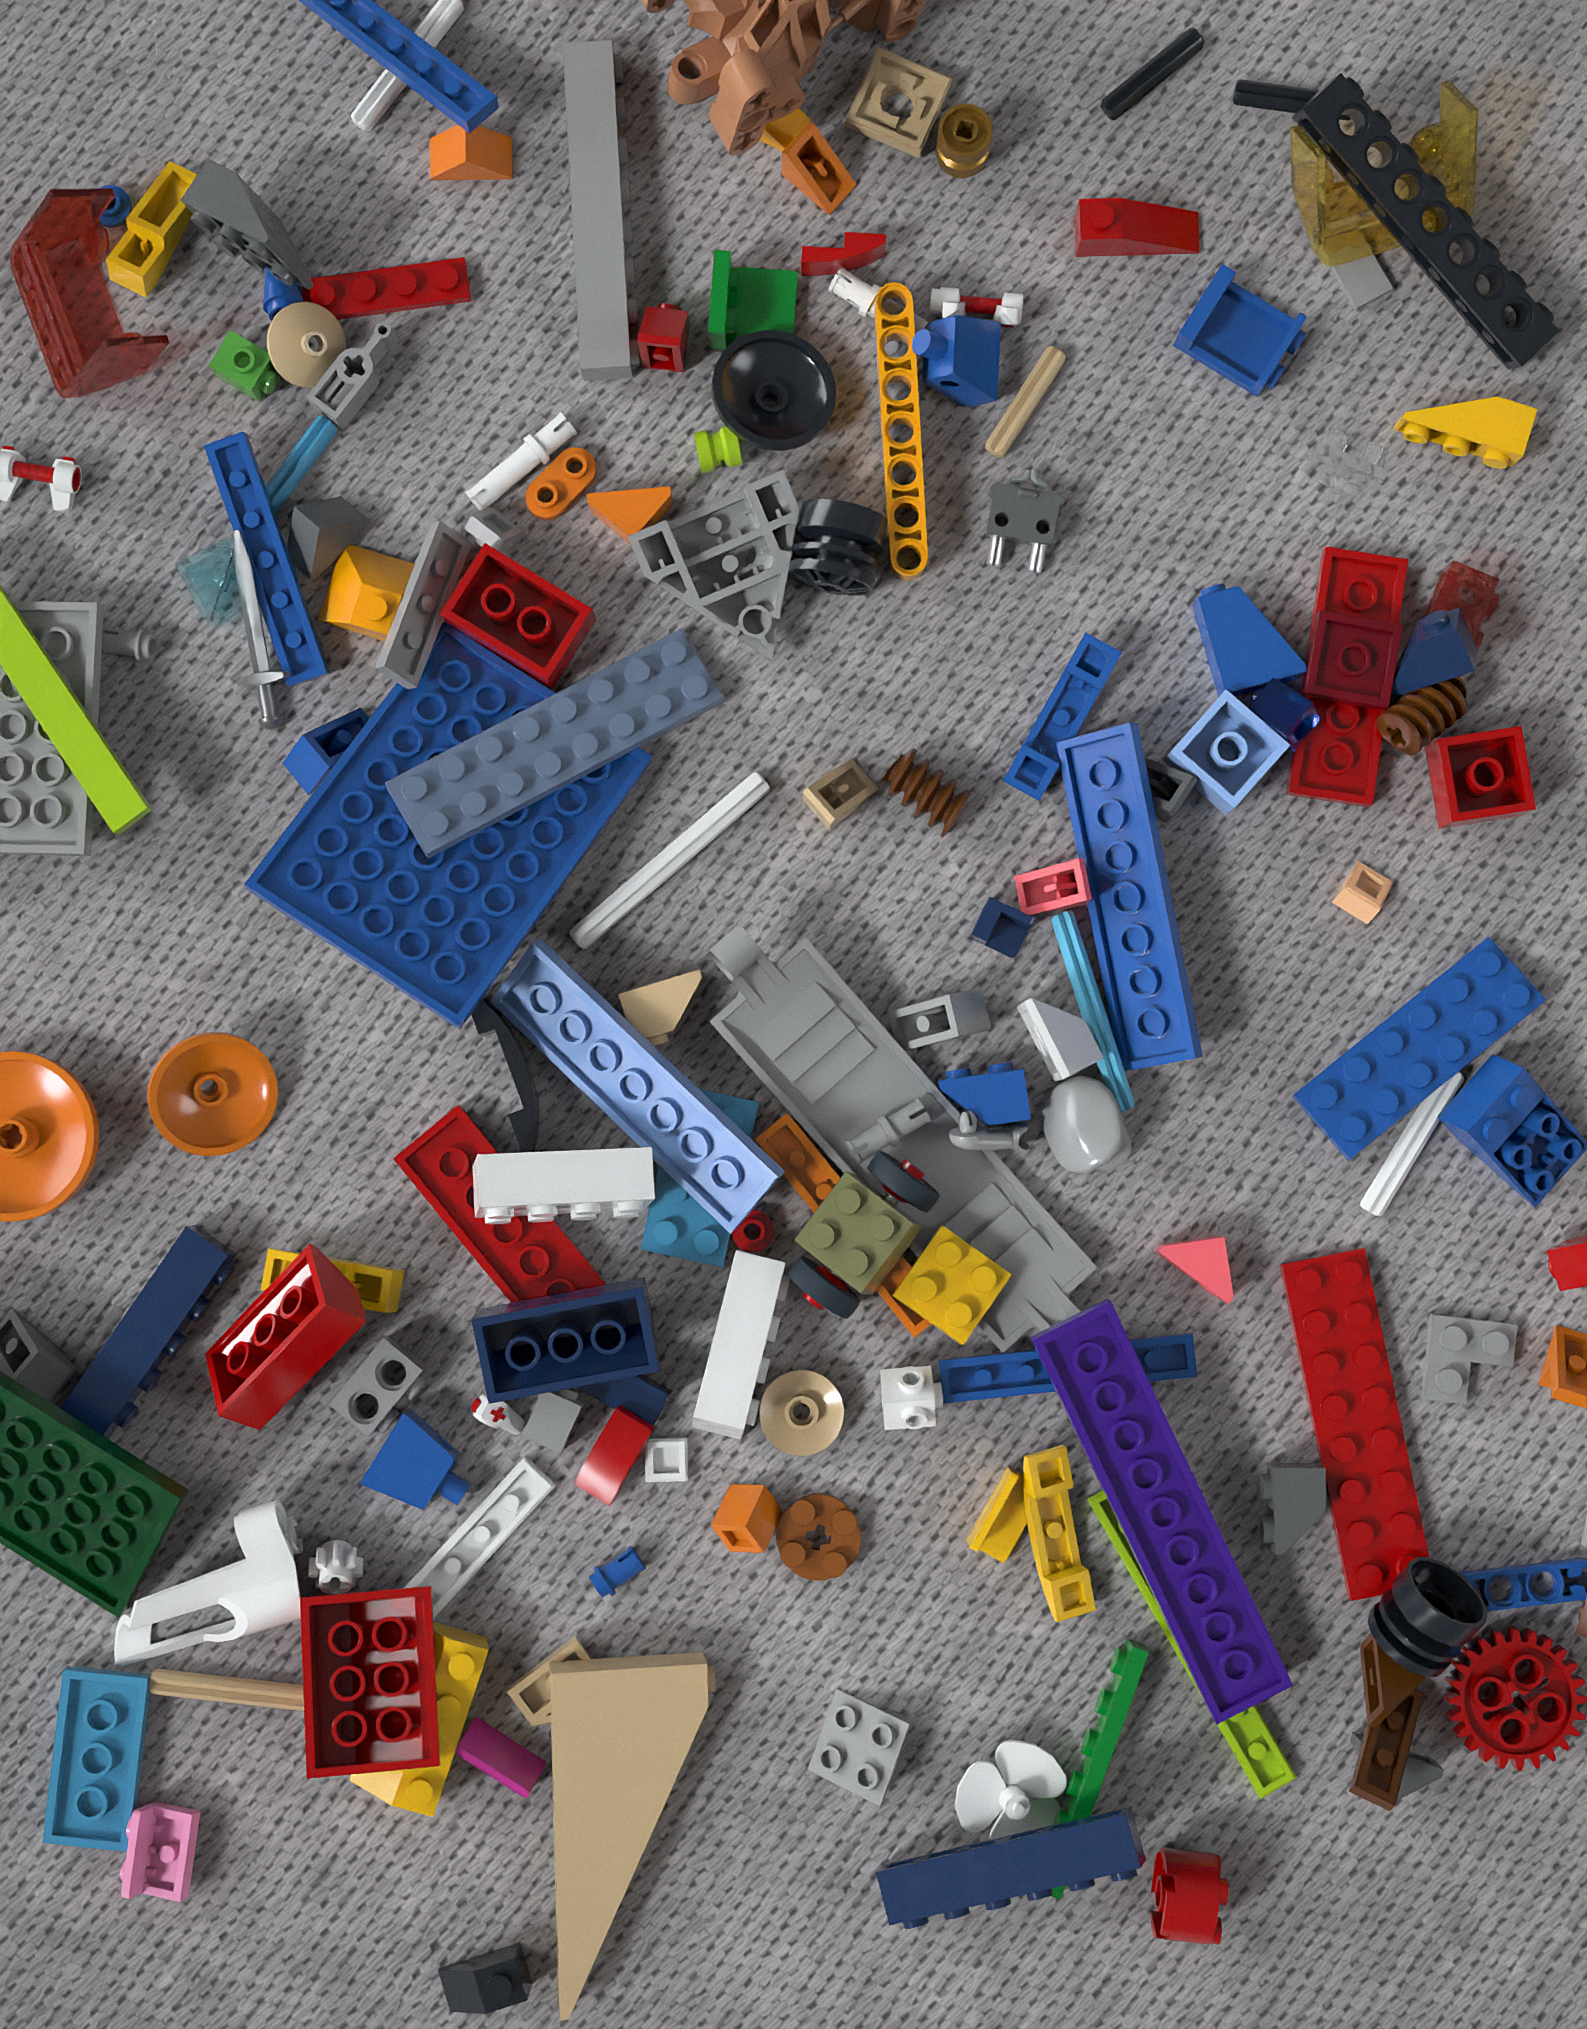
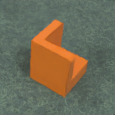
M732 1484L729 1486L711 1526L730 1552L765 1553L782 1515V1509L765 1485Z

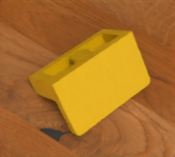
M1007 1466L966 1540L969 1548L976 1552L981 1550L1004 1564L1027 1524L1023 1475Z

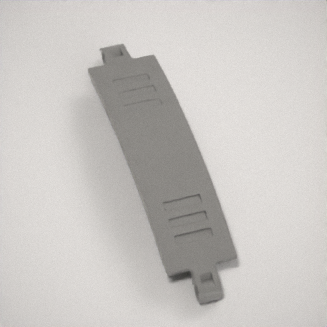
M737 924L706 952L738 989V996L709 1022L843 1173L847 1171L856 1174L881 1194L887 1192L883 1188L882 1183L867 1169L875 1155L863 1161L860 1165L853 1156L866 1148L867 1144L865 1143L850 1151L845 1141L878 1124L876 1119L884 1115L888 1118L914 1102L915 1099L918 1098L924 1108L911 1115L910 1119L912 1120L927 1111L932 1122L899 1139L901 1144L893 1148L889 1145L881 1150L901 1163L904 1159H907L925 1173L922 1179L930 1184L940 1195L938 1201L927 1213L920 1211L909 1203H902L897 1200L899 1202L897 1206L923 1226L909 1245V1248L919 1257L938 1228L943 1225L1012 1274L978 1323V1326L1002 1353L1030 1328L1035 1327L1041 1332L1081 1312L1069 1300V1294L1097 1269L1096 1265L993 1150H967L958 1148L951 1143L949 1132L954 1128L960 1127L959 1118L961 1114L909 1057L806 937L778 961L771 962L752 937Z

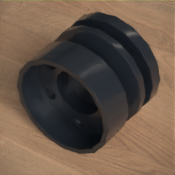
M809 499L804 501L797 533L810 542H800L794 545L792 555L796 559L790 561L788 576L798 583L825 593L850 596L872 594L875 578L871 575L877 573L879 563L867 554L882 551L888 520L882 514L870 508L850 502L832 499Z
M1416 1557L1408 1562L1394 1580L1393 1587L1382 1595L1380 1602L1375 1604L1370 1610L1367 1622L1371 1634L1380 1648L1396 1663L1413 1673L1425 1677H1438L1450 1666L1451 1661L1460 1654L1461 1646L1468 1643L1484 1625L1487 1618V1609L1482 1597L1474 1586L1459 1572L1445 1563L1432 1558Z

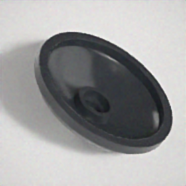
M764 330L752 332L738 338L721 354L712 376V399L722 422L738 438L761 449L783 451L795 449L811 442L827 426L834 411L836 384L827 361L811 344L790 333ZM766 398L773 399L776 406L768 407L762 400Z

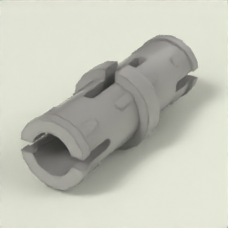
M918 1098L888 1118L884 1115L876 1119L878 1124L845 1141L850 1151L865 1143L867 1144L866 1148L853 1155L859 1165L889 1145L893 1148L901 1144L899 1139L932 1122L927 1111L912 1120L910 1119L911 1115L924 1108Z

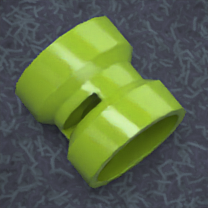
M722 426L718 432L713 433L707 430L693 432L702 474L715 471L717 466H721V462H725V465L730 468L743 465L738 437L726 426Z

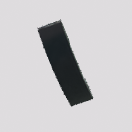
M482 999L471 1014L480 1036L484 1037L495 1032L497 1034L524 1108L508 1114L521 1152H535L539 1130V1104L530 1064L510 1026L488 1002Z

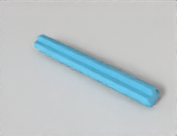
M1072 911L1058 913L1053 916L1051 922L1082 1019L1086 1021L1104 1057L1096 1062L1102 1082L1115 1096L1121 1112L1128 1111L1134 1107L1135 1102L1075 915Z

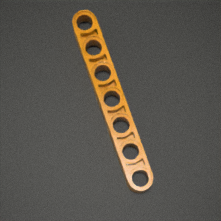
M892 282L885 284L879 289L876 294L874 309L886 519L888 520L887 537L890 569L897 578L910 581L922 575L928 560L916 353L912 349V341L915 336L912 294L909 289L901 283ZM896 298L902 301L905 309L898 315H889L882 308V304L887 299ZM893 340L901 341L905 344L908 351L904 356L894 358L886 353L885 345ZM900 382L909 388L910 394L904 400H894L888 395L887 388L892 383ZM898 424L906 425L912 431L913 436L907 442L898 443L890 437V429ZM900 466H906L914 472L915 479L908 485H899L892 478L893 470ZM909 508L913 510L917 515V523L909 528L899 526L894 518L895 513L899 509ZM904 550H912L919 556L920 564L915 569L905 570L899 566L896 557Z

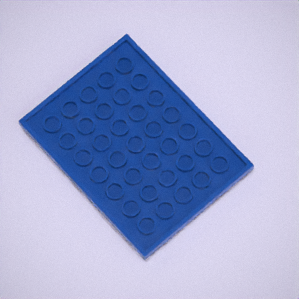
M443 621L418 687L406 689L398 683L395 684L244 885L246 890L460 1030L651 764L652 756L638 747L428 859L386 789L385 782L556 694Z

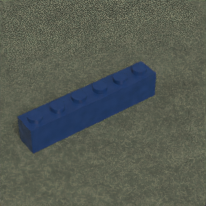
M186 1226L60 1409L107 1439L110 1438L117 1426L124 1428L138 1410V1407L133 1403L142 1390L148 1393L160 1379L163 1372L158 1367L166 1355L172 1358L185 1343L187 1336L182 1334L191 1320L198 1322L208 1310L211 1301L207 1299V1296L215 1285L222 1287L234 1272L236 1266L231 1262L237 1253L198 1226Z
M1127 1807L889 1863L881 1867L876 1872L889 1926L903 1923L904 1929H911L929 1923V1916L944 1913L945 1920L955 1919L968 1915L970 1913L969 1907L985 1904L986 1910H995L1010 1905V1898L1025 1894L1028 1901L1043 1899L1053 1895L1052 1888L1068 1885L1070 1891L1083 1890L1094 1886L1095 1878L1110 1875L1113 1882L1130 1879L1138 1875L1136 1869L1142 1867L1146 1857L1132 1807Z

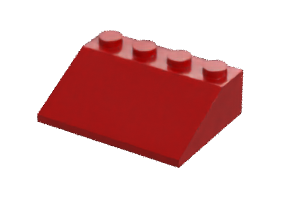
M432 1586L301 1597L300 1618L306 1778L441 1766Z

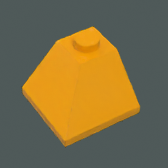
M349 544L338 556L318 621L386 641L415 564Z

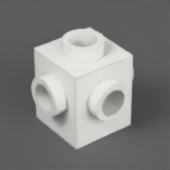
M931 1366L880 1369L884 1429H919L936 1426L935 1409L943 1408L941 1382L933 1383Z

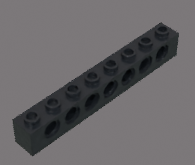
M1342 73L1338 74L1328 81L1292 119L1491 352L1508 370L1522 367L1559 332L1552 323L1554 320L1553 314L1542 303H1535L1525 291L1527 284L1518 273L1512 270L1508 271L1499 260L1501 255L1496 246L1489 240L1480 238L1472 228L1474 223L1469 214L1460 207L1455 208L1445 196L1447 193L1446 188L1442 182L1435 176L1425 173L1418 164L1419 157L1415 150L1407 143H1400L1390 131L1392 126L1387 117L1378 110L1373 111L1363 99L1364 92L1360 85L1352 78H1345ZM1341 115H1347L1353 120L1355 126L1353 135H1347L1341 130L1339 125ZM1369 147L1376 148L1382 156V163L1379 168L1372 166L1367 159ZM1397 179L1403 180L1408 185L1409 195L1407 200L1400 199L1395 192ZM1425 211L1432 213L1435 217L1436 227L1433 232L1427 231L1423 226L1422 216ZM1452 243L1458 244L1462 249L1463 258L1460 264L1453 262L1450 257L1449 250ZM1480 274L1484 275L1489 281L1490 287L1486 296L1482 295L1477 289L1476 282ZM1507 306H1510L1516 314V321L1513 327L1508 326L1503 318V313Z

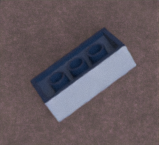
M645 1277L477 1309L471 1319L488 1404L638 1376L660 1370L654 1320Z

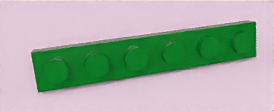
M1127 1638L1124 1649L1117 1647L1110 1664V1672L1115 1673L1110 1688H1102L1098 1696L1095 1712L1100 1714L1095 1730L1088 1728L1081 1745V1754L1085 1755L1080 1771L1073 1769L1066 1787V1794L1071 1796L1065 1812L1062 1810L1057 1812L1053 1825L1091 1816L1149 1654L1148 1650L1141 1643ZM1065 1886L1052 1888L1053 1895L1051 1897L1061 1900Z

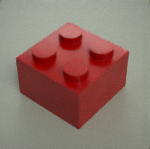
M1522 726L1439 738L1424 747L1438 829L1520 817L1536 810Z

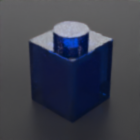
M1274 677L1265 687L1259 688L1249 702L1248 709L1288 742L1290 746L1287 749L1292 752L1297 749L1320 721L1312 701Z

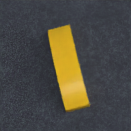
M1064 1445L1026 1455L1023 1462L1024 1503L1031 1546L1042 1588L1056 1622L1096 1610L1089 1569L1081 1565L1068 1494V1489L1074 1488L1067 1447Z

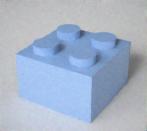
M1226 689L1163 761L1171 768L1194 776L1197 782L1193 787L1224 815H1227L1241 802L1290 744Z

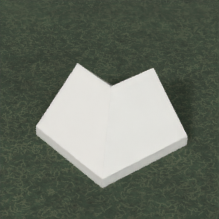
M1033 998L1017 1006L1054 1082L1062 1080L1104 1058L1084 1019Z

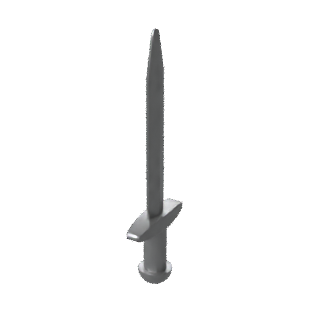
M235 530L234 567L254 673L236 681L237 685L240 686L256 685L262 719H258V722L263 728L274 730L282 724L283 715H278L273 683L290 677V672L271 671L252 563L241 532Z

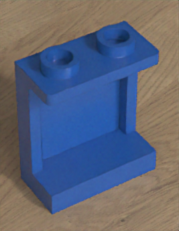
M1222 264L1178 333L1173 346L1258 397L1264 386L1272 390L1285 367L1278 363L1285 352L1294 355L1307 333L1300 328L1307 316L1299 313L1297 318L1294 319L1232 281L1236 272Z

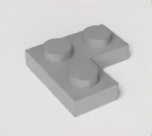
M1430 1314L1421 1398L1467 1404L1471 1362L1513 1367L1518 1325Z

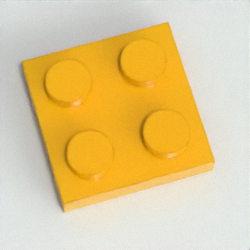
M941 1225L892 1296L960 1345H964L1012 1274Z

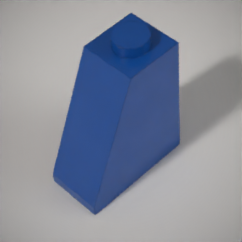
M1218 584L1200 591L1201 596L1195 600L1192 607L1218 697L1226 689L1233 696H1238L1297 680L1307 672L1305 663L1239 586L1226 589L1225 584Z

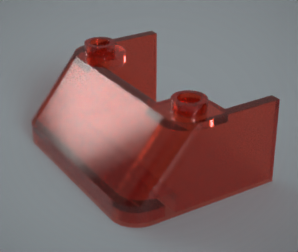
M113 188L50 189L10 250V265L54 387L59 396L64 399L83 397L144 374L170 343L167 335L142 336L138 332L124 334L98 265L104 258L105 252L108 251L110 241L107 230L101 224L100 216L115 197Z

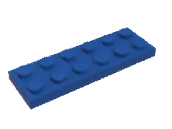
M1487 937L1297 1091L1293 1098L1349 1162L1445 1082L1541 1006L1546 999L1498 946Z

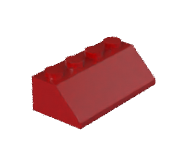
M309 1244L205 1353L219 1417L261 1430L367 1321L358 1289L316 1246Z

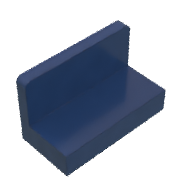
M645 1375L577 1388L613 1409L621 1405L653 1426L672 1393V1390Z

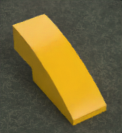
M171 161L168 162L126 218L128 230L106 258L111 281L145 298L148 297L160 279L193 215L180 200L197 174Z
M268 1248L260 1290L265 1291L300 1252ZM327 1257L358 1289L364 1309L382 1313L397 1312L405 1270Z

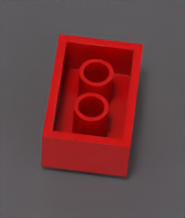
M484 543L440 612L441 617L446 623L552 690L596 622L592 608Z

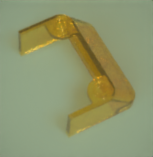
M1447 80L1441 82L1440 122L1429 124L1419 129L1413 135L1409 145L1419 157L1418 164L1425 173L1435 176L1442 182L1447 192L1445 196L1455 208H1462L1471 217L1475 206L1478 108ZM1298 125L1290 127L1292 191L1311 248L1318 259L1324 265L1338 266L1401 247L1345 180L1334 183L1333 171L1325 162V154ZM1397 179L1395 192L1402 200H1407L1409 188L1403 180ZM1425 211L1422 216L1423 226L1427 231L1433 232L1436 227L1435 217L1432 213Z

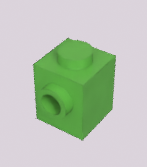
M231 330L208 365L217 378L259 402L265 393L268 395L273 393L281 378V375L274 368L267 351Z

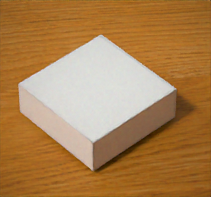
M688 1437L650 1438L645 1447V1482L688 1481Z

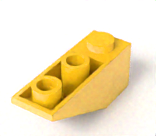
M1497 396L1404 412L1395 423L1393 430L1402 432L1403 438L1412 443L1425 444L1427 441L1443 445V451L1448 454L1466 456L1469 453L1482 457V462L1489 467L1505 469L1507 466L1513 467L1523 457L1538 409Z

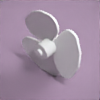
M1011 1739L1002 1742L996 1749L995 1761L998 1769L993 1763L988 1761L973 1763L957 1786L955 1809L960 1824L966 1831L976 1833L985 1830L1000 1813L991 1829L990 1840L1053 1825L1055 1816L1060 1810L1055 1797L1062 1794L1065 1790L1067 1779L1053 1755L1034 1743Z

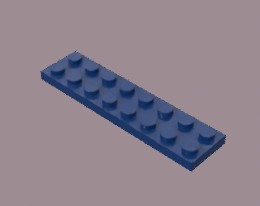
M1130 722L1057 742L1056 745L1078 858H1084L1092 900L1088 903V909L1112 1033L1124 1071L1203 1057L1138 723Z

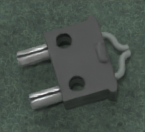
M1025 470L1023 476L1012 477L1005 484L996 483L990 488L989 496L992 498L985 537L991 538L986 564L992 566L997 539L999 542L994 567L1001 565L1005 541L1032 545L1027 571L1033 573L1037 548L1040 547L1035 574H1040L1042 572L1046 548L1051 549L1053 545L1059 509L1063 506L1065 498L1062 494L1051 493L1050 486L1037 478V471ZM1031 475L1032 482L1042 487L1045 491L1011 485L1025 482ZM1002 517L1007 521V525L1000 527L995 523V519ZM1039 524L1045 525L1048 533H1039L1036 526Z

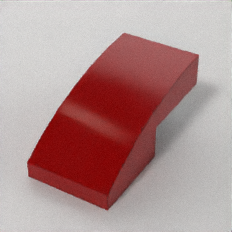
M845 232L844 248L802 246L801 276L838 274V270L841 267L845 268L846 271H851L869 265L885 256L886 234Z
M619 1405L593 1446L574 1484L610 1506L617 1499L632 1467L640 1459L655 1427Z

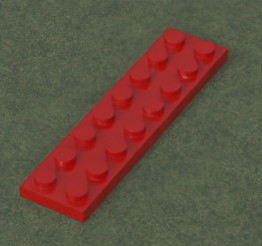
M1358 1248L1280 1264L1320 1463L1326 1468V1492L1348 1599L1351 1601L1383 1595L1393 1587L1394 1580L1408 1562L1416 1557H1429L1365 1248Z

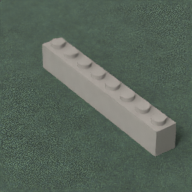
M612 40L563 43L580 370L584 381L633 378L632 365H640L638 339H631L630 325L638 324L636 298L629 299L628 284H635L636 279L634 258H626V244L633 243L632 218H624L623 203H631L629 177H622L621 163H629L627 136L620 137L619 123L627 122L625 96H617V83L624 82L623 57L615 56Z

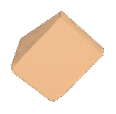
M1357 861L1332 903L1368 924L1381 910L1393 882L1360 861Z

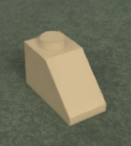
M699 969L618 994L626 1020L654 1047L668 1043L667 1035L677 1031L703 982V977Z

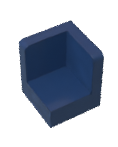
M989 897L969 938L1007 957L1014 958L1028 930L1032 927L1035 918Z

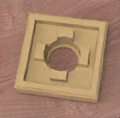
M877 47L847 114L844 127L920 158L951 89L953 78ZM893 93L907 95L913 102L911 116L900 120V117L883 111V104L886 98Z

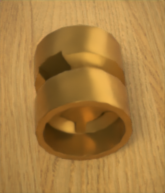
M962 103L951 107L940 120L935 155L938 165L945 173L952 177L968 178L975 176L983 169L988 160L993 126L990 117L983 109L974 104Z

